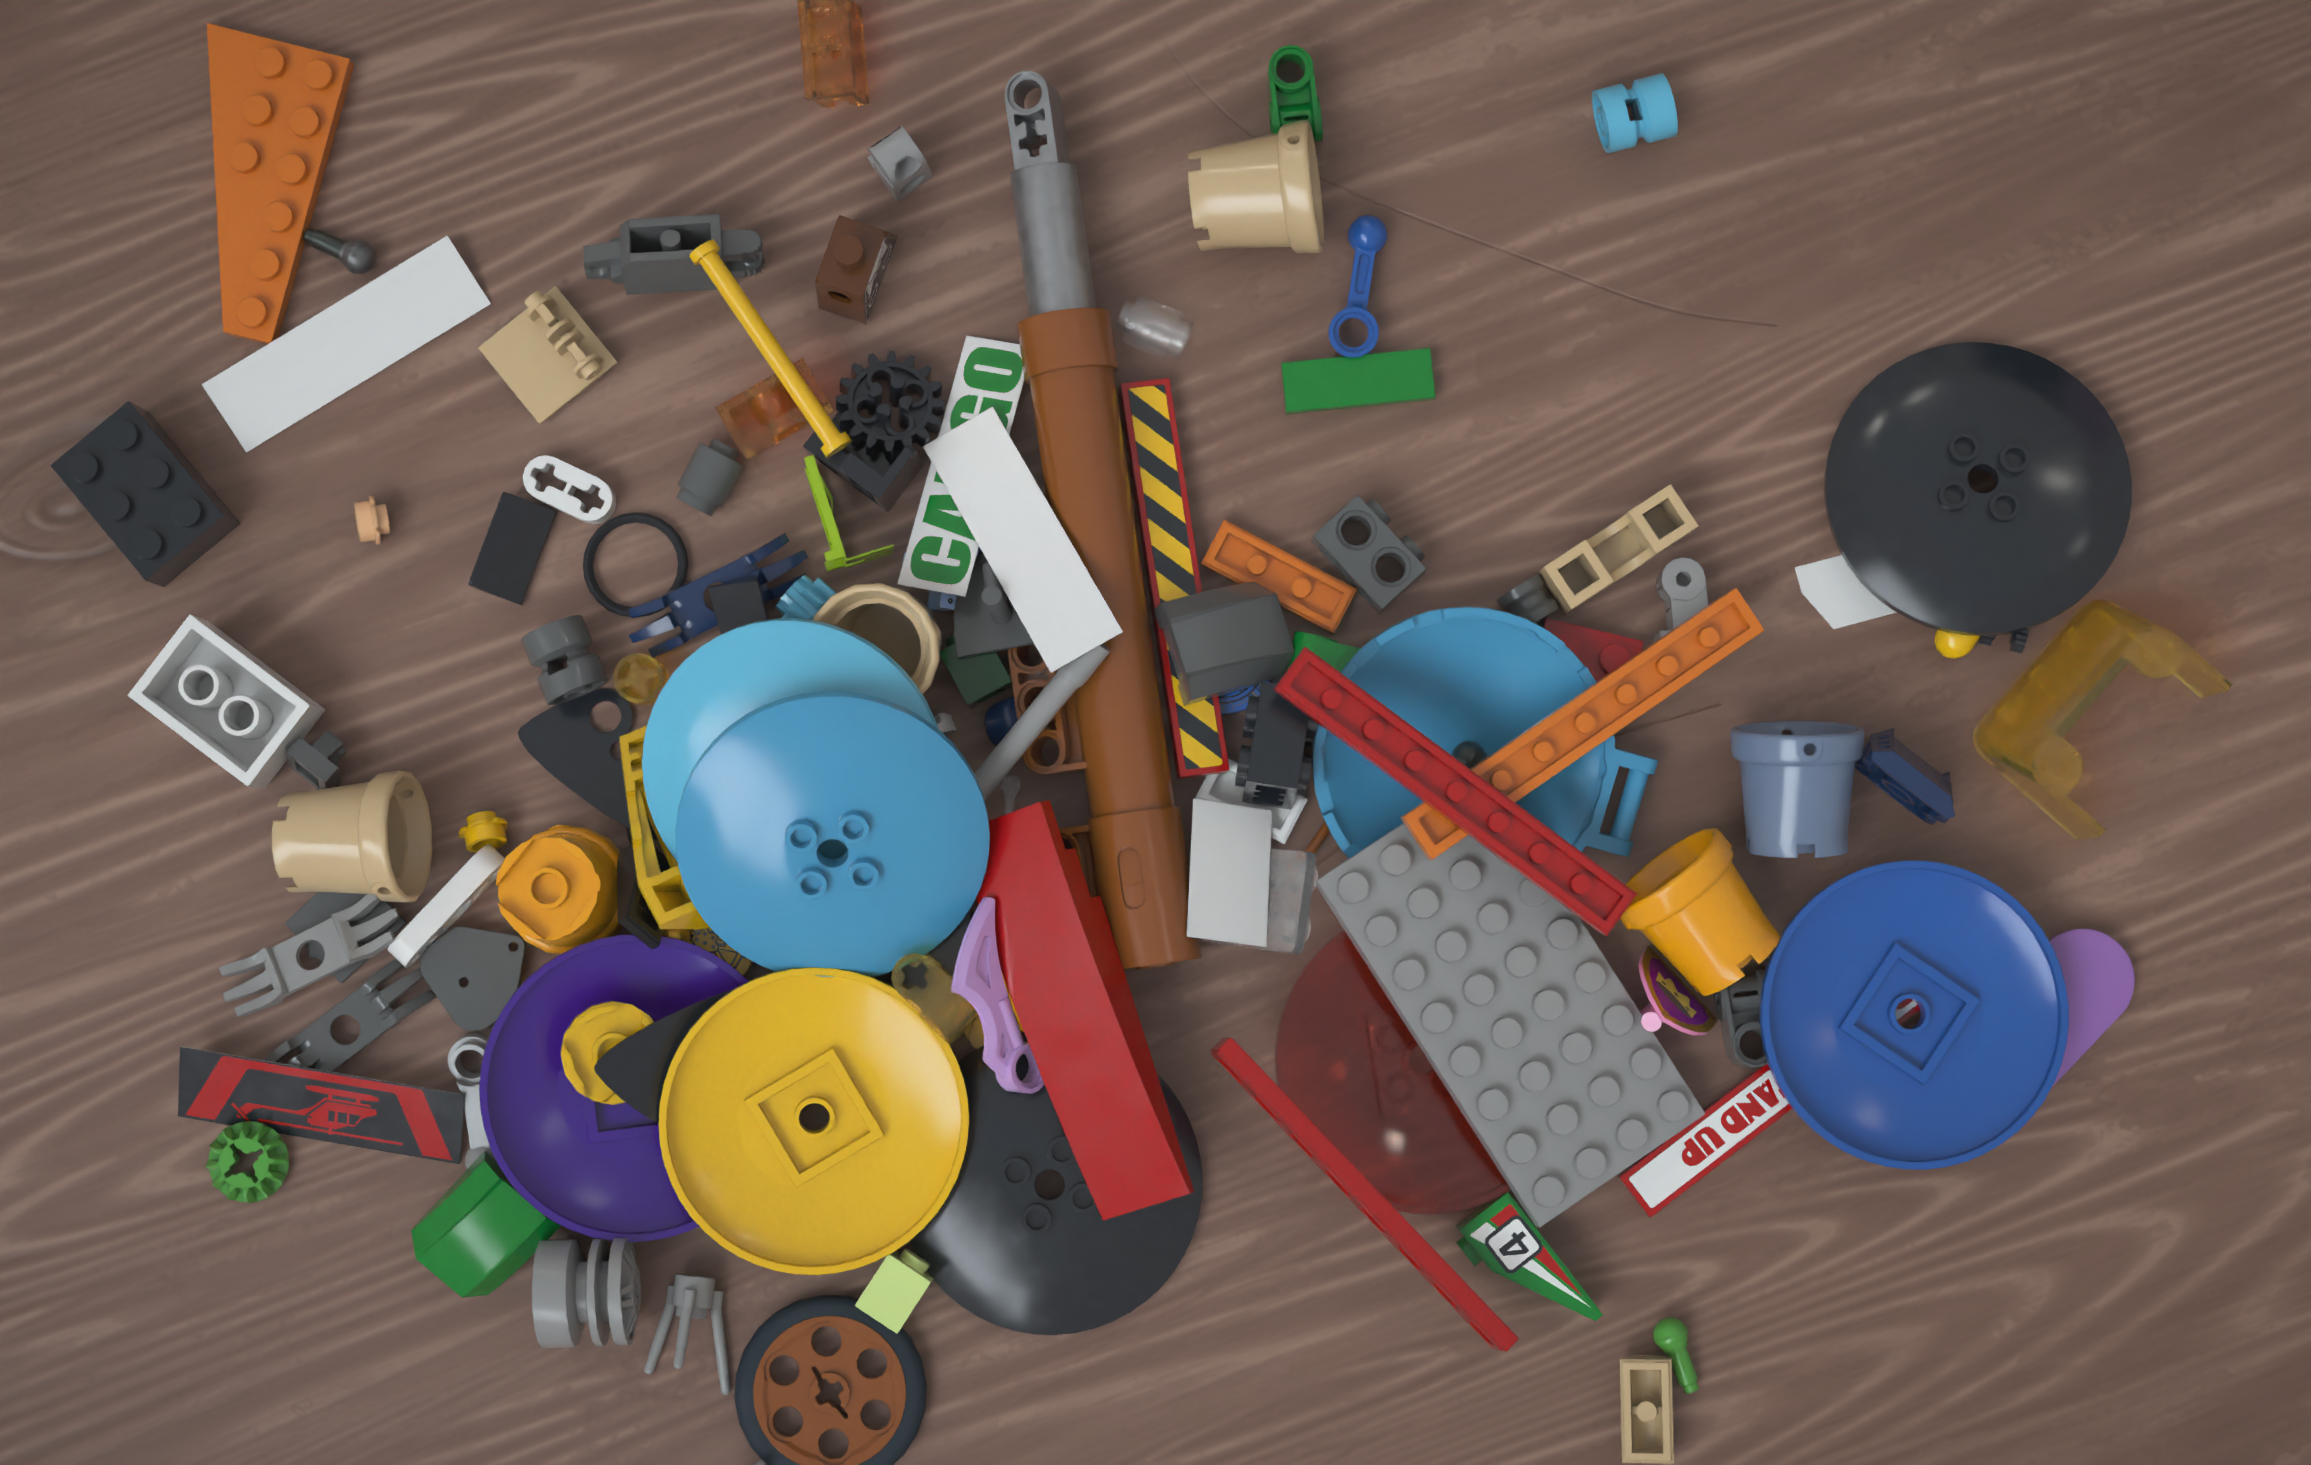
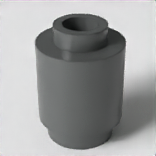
M714 438L709 447L699 442L678 482L681 489L676 498L712 516L717 506L723 507L744 465L736 461L740 452Z

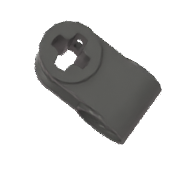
M1757 969L1754 975L1742 977L1734 984L1714 993L1715 1006L1721 1022L1727 1057L1733 1064L1741 1068H1758L1768 1064L1764 1048L1756 1059L1751 1060L1742 1054L1739 1047L1740 1039L1746 1031H1753L1761 1038L1760 996L1765 969ZM1749 991L1752 992V996L1740 998L1733 997V994L1743 993Z

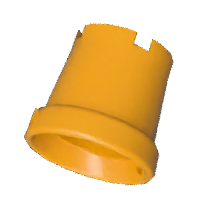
M555 825L546 831L534 834L506 856L497 873L496 886H499L498 897L500 900L498 906L502 916L519 933L524 941L552 955H559L575 946L595 939L617 935L623 927L617 919V859L620 850L611 839L588 827Z
M1718 828L1703 829L1687 836L1666 849L1638 871L1625 884L1636 892L1637 895L1620 917L1628 930H1641L1686 978L1697 993L1700 992L1702 996L1719 992L1745 976L1741 968L1748 964L1752 958L1759 965L1777 946L1781 937L1733 865L1732 859L1734 854L1731 850L1732 845Z

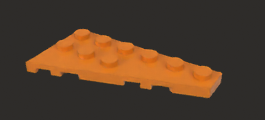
M207 23L223 332L230 336L267 345L280 336L305 245L304 234L311 224L354 63L349 58Z

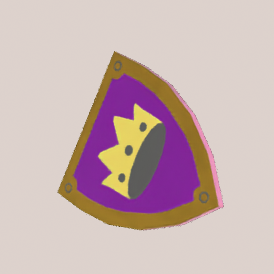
M1648 945L1642 952L1638 964L1640 978L1650 1001L1640 1011L1643 1028L1651 1032L1657 1031L1664 1022L1678 1031L1693 1036L1705 1035L1715 1026L1718 1019Z

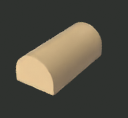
M1661 1355L1623 1356L1620 1358L1622 1463L1674 1464L1672 1358Z

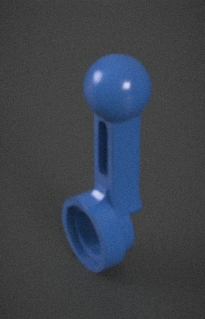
M1372 215L1358 217L1349 227L1348 241L1355 250L1347 306L1333 317L1328 329V337L1333 349L1338 354L1349 358H1358L1368 354L1374 348L1379 335L1378 324L1372 314L1368 312L1367 305L1375 253L1385 246L1388 234L1385 224L1379 218ZM1356 319L1366 326L1368 336L1363 345L1352 348L1341 342L1338 333L1339 327L1346 320Z

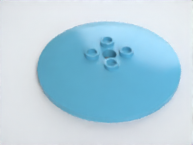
M776 618L756 621L720 634L701 646L685 659L662 688L647 723L643 743L642 771L647 804L654 824L672 856L678 862L675 835L680 800L690 773L714 739L734 722L759 707L782 698L803 693L838 691L866 694L885 699L909 709L938 728L927 701L914 681L900 665L873 643L838 626L815 620ZM837 839L825 840L818 847L819 852L829 859L840 858L848 850L846 845Z

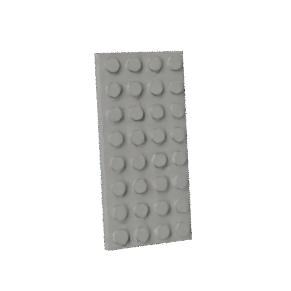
M1403 822L1313 881L1535 1227H1542L1705 1115L1704 1110L1655 1034L1643 1028L1641 1024L1642 1014L1580 918L1469 835L1433 860H1428Z

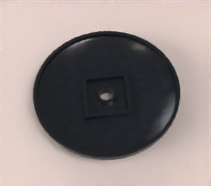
M1964 342L1929 348L1910 355L1877 375L1863 388L1845 412L1832 439L1824 474V498L1830 529L1840 553L1855 576L1876 598L1904 617L1929 628L1960 635L1992 636L2014 633L2043 624L2067 611L2094 588L2109 569L2125 537L2132 503V480L2125 447L2114 422L2094 394L2077 378L2046 358L2026 350L1994 343ZM1974 470L1987 471L1995 481L1994 490L1988 493L1974 491L1968 483V474Z
M1021 1032L1024 1042H1028L1025 1033ZM984 1045L972 1051L958 1061L965 1083L969 1111L968 1140L964 1160L958 1178L938 1213L924 1229L910 1240L917 1256L930 1264L927 1269L929 1275L960 1306L979 1318L1013 1331L1036 1335L1072 1334L1098 1328L1132 1312L1157 1292L1175 1271L1190 1244L1199 1217L1203 1178L1201 1157L1195 1133L1181 1102L1169 1085L1157 1073L1194 1192L1103 1221L1069 1145L1046 1086L1044 1085L1038 1092L1032 1094L1006 1091L998 1083L995 1072L982 1060ZM1024 1054L1019 1057L1016 1063V1074L1020 1081L1026 1077L1029 1069L1028 1059ZM1044 1170H1055L1064 1178L1065 1188L1055 1198L1043 1197L1035 1187L1037 1175Z

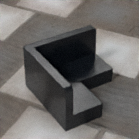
M838 411L832 422L840 433L846 432L849 436L851 429L840 430L839 415L842 413ZM815 431L803 445L808 454L814 455L816 460L886 512H889L923 467L917 451L909 445L903 451L895 449L892 460H886L884 449L877 448L871 457L867 456L866 442L863 440L854 446L849 444L838 453L826 458L821 450L824 444Z

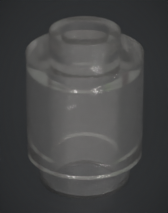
M1139 295L1135 303L1126 301L1118 318L1116 329L1123 331L1121 342L1162 359L1170 356L1179 360L1194 323L1184 319V313Z

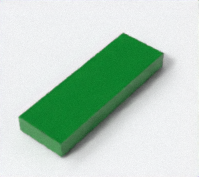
M1430 348L1366 354L1358 358L1335 357L1281 363L1286 415L1435 399Z

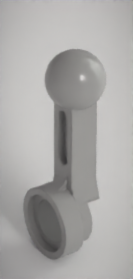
M482 1033L463 1035L454 1043L448 1054L449 1069L457 1079L456 1083L461 1093L465 1095L464 1109L470 1141V1148L465 1156L466 1169L484 1151L495 1159L485 1134L481 1116L479 1096L480 1072L473 1073L466 1070L460 1061V1054L464 1050L471 1049L478 1051L482 1056L484 1055L489 1036Z

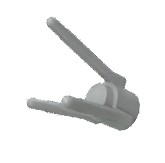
M675 1274L674 1286H668L666 1304L644 1367L646 1374H652L655 1369L674 1313L675 1316L680 1317L673 1366L676 1369H681L684 1365L692 1318L706 1319L707 1309H710L721 1393L728 1395L731 1392L722 1315L724 1291H715L716 1278Z

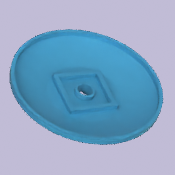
M838 691L803 693L779 699L744 715L725 729L704 751L690 773L680 800L675 830L678 867L686 891L703 920L731 948L749 960L773 971L812 967L834 968L853 971L871 977L883 975L916 961L933 950L953 932L973 905L981 888L988 863L990 842L988 812L983 792L967 760L949 738L926 719L903 706L866 694ZM837 839L843 842L848 850L840 858L829 859L819 852L818 847L825 840Z

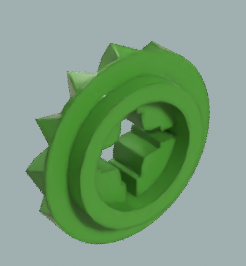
M253 1121L236 1123L223 1129L215 1141L209 1145V1160L205 1167L209 1170L213 1180L212 1186L226 1195L228 1200L253 1203L266 1199L281 1187L287 1176L289 1154L286 1144L274 1129L263 1123ZM238 1149H241L245 1154L264 1151L253 1164V1168L256 1171L255 1176H252L248 1171L231 1173L235 1169V1165L240 1161V1157L237 1154Z

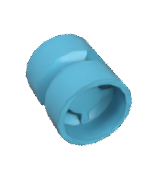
M1663 73L1636 79L1633 81L1631 89H1627L1623 84H1617L1593 90L1592 92L1595 125L1600 142L1606 153L1635 147L1638 138L1641 137L1647 143L1677 136L1678 119L1670 85ZM1627 107H1631L1633 121L1629 119Z

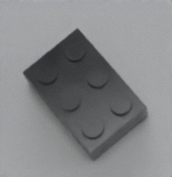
M130 401L126 402L50 465L145 581L162 587L169 584L241 524L150 413Z

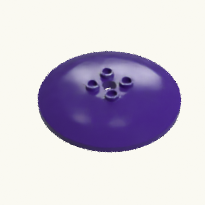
M634 934L609 936L580 944L554 957L530 975L503 1007L491 1030L483 1055L479 1083L480 1110L490 1149L499 1167L518 1193L535 1209L554 1222L572 1231L604 1240L613 1241L614 1238H628V1242L653 1241L673 1237L699 1227L684 1208L671 1185L660 1147L659 1123L647 1118L626 1102L616 1105L592 1101L577 1092L564 1073L560 1055L563 1036L575 1016L594 1004L608 1001L632 1004L647 1013L656 1022L690 1005L733 990L749 981L724 960L696 945L662 936L660 946L651 949Z

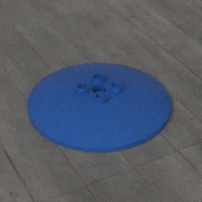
M1930 861L1881 863L1852 872L1827 885L1810 898L1784 928L1777 946L1771 953L1762 982L1760 996L1762 1045L1773 1078L1785 1100L1795 1113L1828 1143L1864 1161L1886 1167L1912 1170L1948 1167L1972 1160L2003 1144L2017 1133L2042 1105L2056 1080L2067 1044L2069 1005L2066 984L2057 956L2042 928L2032 915L2001 887L1973 872L1944 863ZM1905 999H1912L1918 1004L1921 1015L1915 1026L1905 1029L1897 1022L1895 1011L1900 1002Z

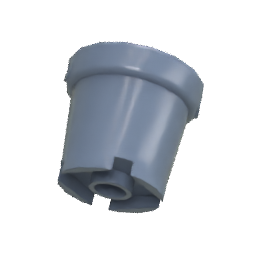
M1777 721L1742 724L1731 728L1732 756L1740 762L1746 827V850H1749V853L1781 858H1798V854L1815 852V858L1848 853V827L1855 761L1861 759L1863 754L1865 734L1862 727L1835 722ZM1788 729L1791 735H1781L1783 730Z

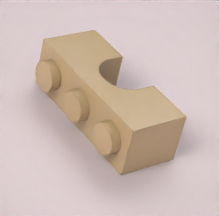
M1670 484L1628 511L1604 530L1588 540L1585 539L1544 566L1537 574L1541 575L1545 582V587L1553 599H1556L1563 614L1566 615L1689 535L1699 525Z

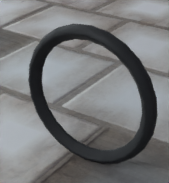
M646 513L621 514L608 520L596 530L584 552V579L590 593L607 610L625 617H631L628 611L631 607L615 603L608 598L599 588L593 569L594 555L602 539L613 529L630 523H643L656 527L669 538L677 553V575L669 591L683 586L687 578V550L681 537L667 522ZM664 608L639 617L650 616L663 610Z

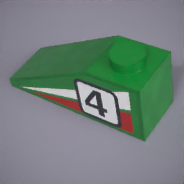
M1502 1189L1456 1225L1463 1235L1456 1244L1474 1267L1483 1261L1492 1272L1589 1319L1596 1321L1603 1316L1588 1294L1506 1190Z

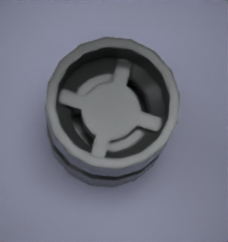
M573 615L553 621L529 632L521 639L531 665L540 667L542 670L537 680L547 705H557L573 700L602 687L609 681L599 655L589 653L588 651L593 640L581 615ZM567 661V668H565L563 665V662Z

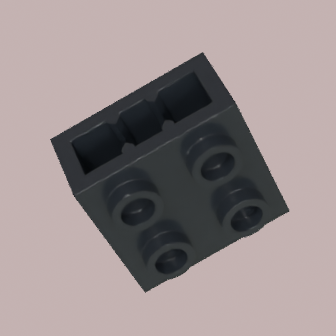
M1281 677L1272 679V683L1262 681L1259 697L1249 695L1242 737L1251 738L1252 741L1251 746L1241 745L1235 786L1244 787L1242 802L1291 810L1296 796L1305 797L1313 756L1304 755L1303 751L1304 747L1312 748L1318 723L1273 690Z

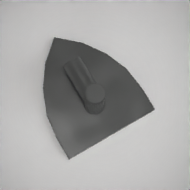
M982 551L975 559L966 596L957 595L954 607V636L958 659L1034 644Z

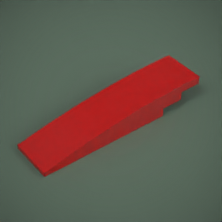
M1050 800L1040 801L990 820L988 863L976 900L978 906L984 897H991L995 900L996 942L1004 980L1054 1109L1102 1220L1104 1221L1193 1193V1185L1101 896H1090L1076 849H1065Z

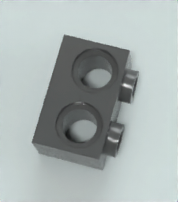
M1357 495L1313 535L1311 542L1345 579L1357 589L1358 593L1372 608L1380 614L1423 575L1427 569L1421 563L1425 555L1408 536L1404 535L1399 539L1389 529L1387 524L1391 519L1376 501L1370 499L1365 503ZM1350 521L1361 522L1368 529V541L1359 546L1348 544L1342 537V526ZM1386 557L1396 559L1403 569L1402 578L1393 583L1381 580L1376 573V563Z

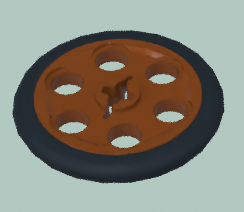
M819 1295L800 1299L776 1311L756 1330L743 1351L736 1372L734 1400L740 1427L750 1447L766 1465H894L904 1456L918 1434L926 1410L927 1382L922 1359L912 1338L903 1327L896 1334L854 1306L858 1301L857 1298L842 1295ZM820 1327H832L840 1334L841 1347L836 1353L825 1355L818 1352L814 1347L813 1335ZM875 1348L885 1355L887 1368L882 1375L870 1377L860 1370L859 1357L864 1350ZM787 1355L796 1360L799 1365V1375L795 1381L783 1384L774 1379L771 1374V1365L776 1357ZM813 1367H816L822 1379H826L830 1384L838 1381L842 1384L843 1389L838 1396L841 1401L840 1405L844 1408L848 1417L844 1415L839 1404L835 1405L831 1399L824 1402L819 1399L818 1394L822 1391L823 1386L820 1382V1376L817 1375ZM871 1400L883 1401L890 1409V1421L882 1428L870 1427L863 1420V1406ZM793 1407L800 1412L803 1418V1425L798 1433L786 1435L776 1428L774 1417L780 1408ZM838 1429L844 1432L849 1442L848 1450L845 1454L839 1457H830L823 1452L820 1446V1438L826 1430Z

